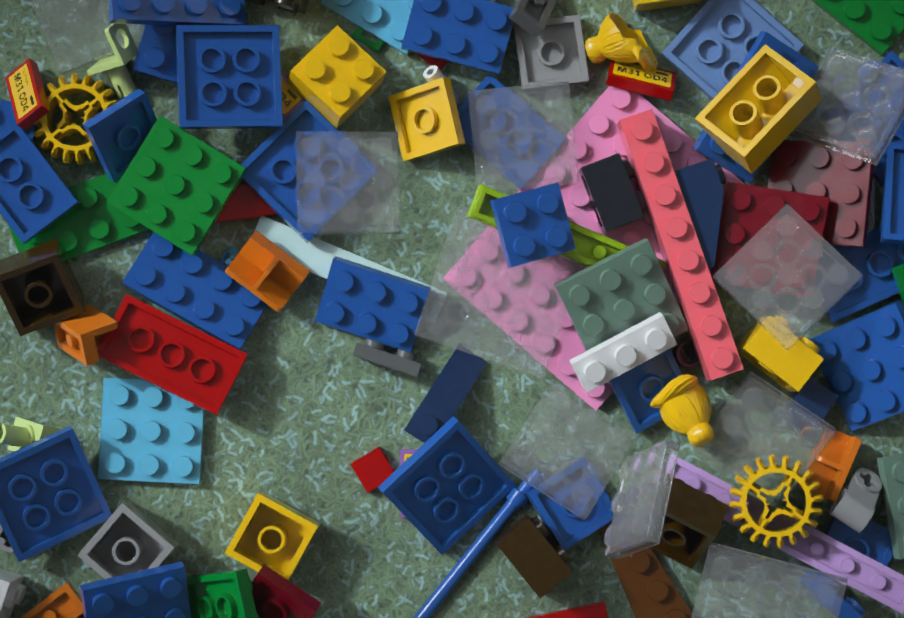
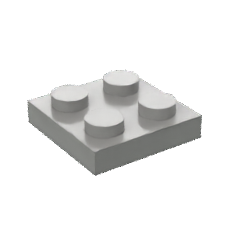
M580 14L548 19L544 31L537 37H534L518 24H513L522 92L589 83Z

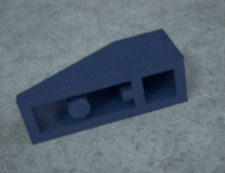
M713 158L674 171L709 269L715 266L724 194L722 185L726 184L720 164L715 165Z
M459 344L404 431L425 443L454 416L487 362Z

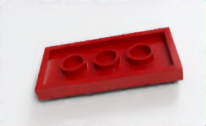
M126 294L113 318L117 321L118 328L105 333L97 348L98 357L218 416L248 358V354Z

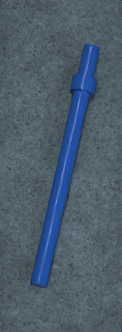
M533 468L518 488L514 487L508 493L506 503L413 618H431L517 509L522 510L527 504L529 498L526 493L535 488L544 475Z

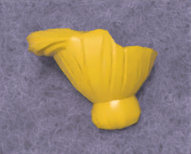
M613 12L609 13L602 22L598 35L590 37L584 42L585 52L592 63L600 64L607 58L623 63L639 62L648 72L656 70L658 67L657 58L645 41L642 31L629 28L626 22Z
M685 374L672 379L652 399L650 407L659 408L664 423L676 433L687 435L692 446L696 448L704 447L714 438V430L709 424L712 413L710 398L698 383L696 376Z

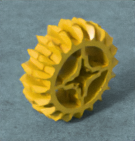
M73 73L71 84L68 83L64 76L58 78L59 88L52 83L47 84V88L52 92L49 96L46 95L50 111L33 124L42 126V128L34 132V135L38 139L46 138L41 144L42 149L48 150L53 147L51 157L57 159L63 154V162L66 164H70L75 155L77 164L84 165L85 154H87L91 162H97V155L85 129L75 123L71 124V121L75 120L71 118L73 114L68 108L80 115L85 114V117H81L84 120L83 123L98 114V110L101 107L104 111L119 100L110 101L114 97L115 92L111 88L103 91L105 83L100 79L93 85V77L87 74L81 83L79 75ZM75 93H87L96 98L90 103L86 101L81 105H73L67 99V96ZM59 104L63 111V118L56 125L58 129L54 131L52 117L56 106ZM74 133H82L90 142L71 146L63 144L61 140L66 136L70 137Z
M770 454V465L764 466L762 459L758 457L755 461L759 469L753 471L748 464L743 467L749 475L747 479L738 474L735 476V480L743 486L741 489L736 487L730 488V493L740 496V500L730 501L729 507L741 509V512L732 515L733 521L745 519L746 522L741 525L739 530L741 533H745L752 528L754 530L750 536L752 542H755L760 534L764 535V547H769L771 537L776 538L777 547L783 548L782 537L786 536L789 537L792 545H796L797 540L794 533L799 531L802 537L807 538L809 534L803 526L807 523L809 526L816 528L818 525L814 519L810 518L811 513L816 515H822L823 513L821 508L813 506V502L824 500L823 495L812 494L811 492L819 488L820 483L819 481L807 483L806 480L812 476L813 472L811 469H808L802 475L798 473L802 466V462L799 460L790 468L787 467L789 463V456L787 455L782 457L781 465H776L775 455ZM769 473L786 474L783 480L774 488H766L755 483L758 478ZM795 480L802 486L805 494L803 511L793 505L788 499L789 491ZM786 486L782 492L785 496L782 498V501H786V506L792 510L784 506H776L766 516L770 510L767 506L770 504V501H766V496L760 492L768 496L769 494L776 496ZM748 491L755 494L764 503V509L757 522L753 519L747 508ZM779 514H785L797 520L785 528H767L769 522Z

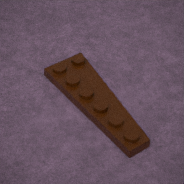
M627 509L619 512L620 516L598 529L635 618H695L652 549L630 538L636 524Z

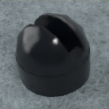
M692 341L681 342L675 347L673 356L680 367L692 368L700 363ZM681 348L684 349L691 362L687 363L680 352Z

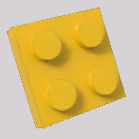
M443 77L388 96L403 161H413L466 144L450 78Z

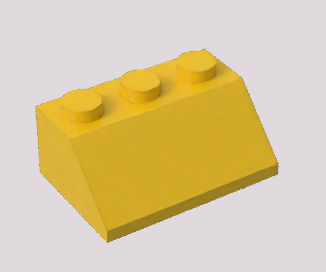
M765 44L696 116L695 120L728 156L752 174L820 103L822 98L815 80Z

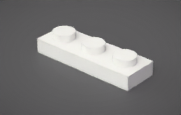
M659 312L572 358L569 362L584 391L588 393L678 344L664 316Z

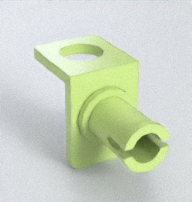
M112 23L105 29V34L115 55L99 60L87 70L88 75L102 71L103 73H108L118 99H123L137 90L125 64L136 56L138 49L127 25ZM117 30L123 35L124 48L118 43Z
M16 417L14 425L0 423V445H9V450L17 451L64 428L46 426Z

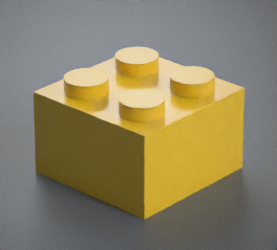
M337 25L290 71L288 84L337 129L383 83L387 71Z
M777 315L774 318L770 316L759 318L736 347L738 353L786 391L799 392L824 360V358L817 354L820 348L806 337L800 339L790 333L793 327Z
M260 491L257 493L225 554L257 572L260 571L263 565H266L289 581L321 523L264 491Z

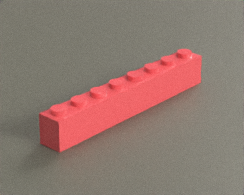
M653 109L621 119L616 126L633 170L638 189L645 201L651 226L665 261L683 317L688 325V331L706 381H711L743 370L739 353Z

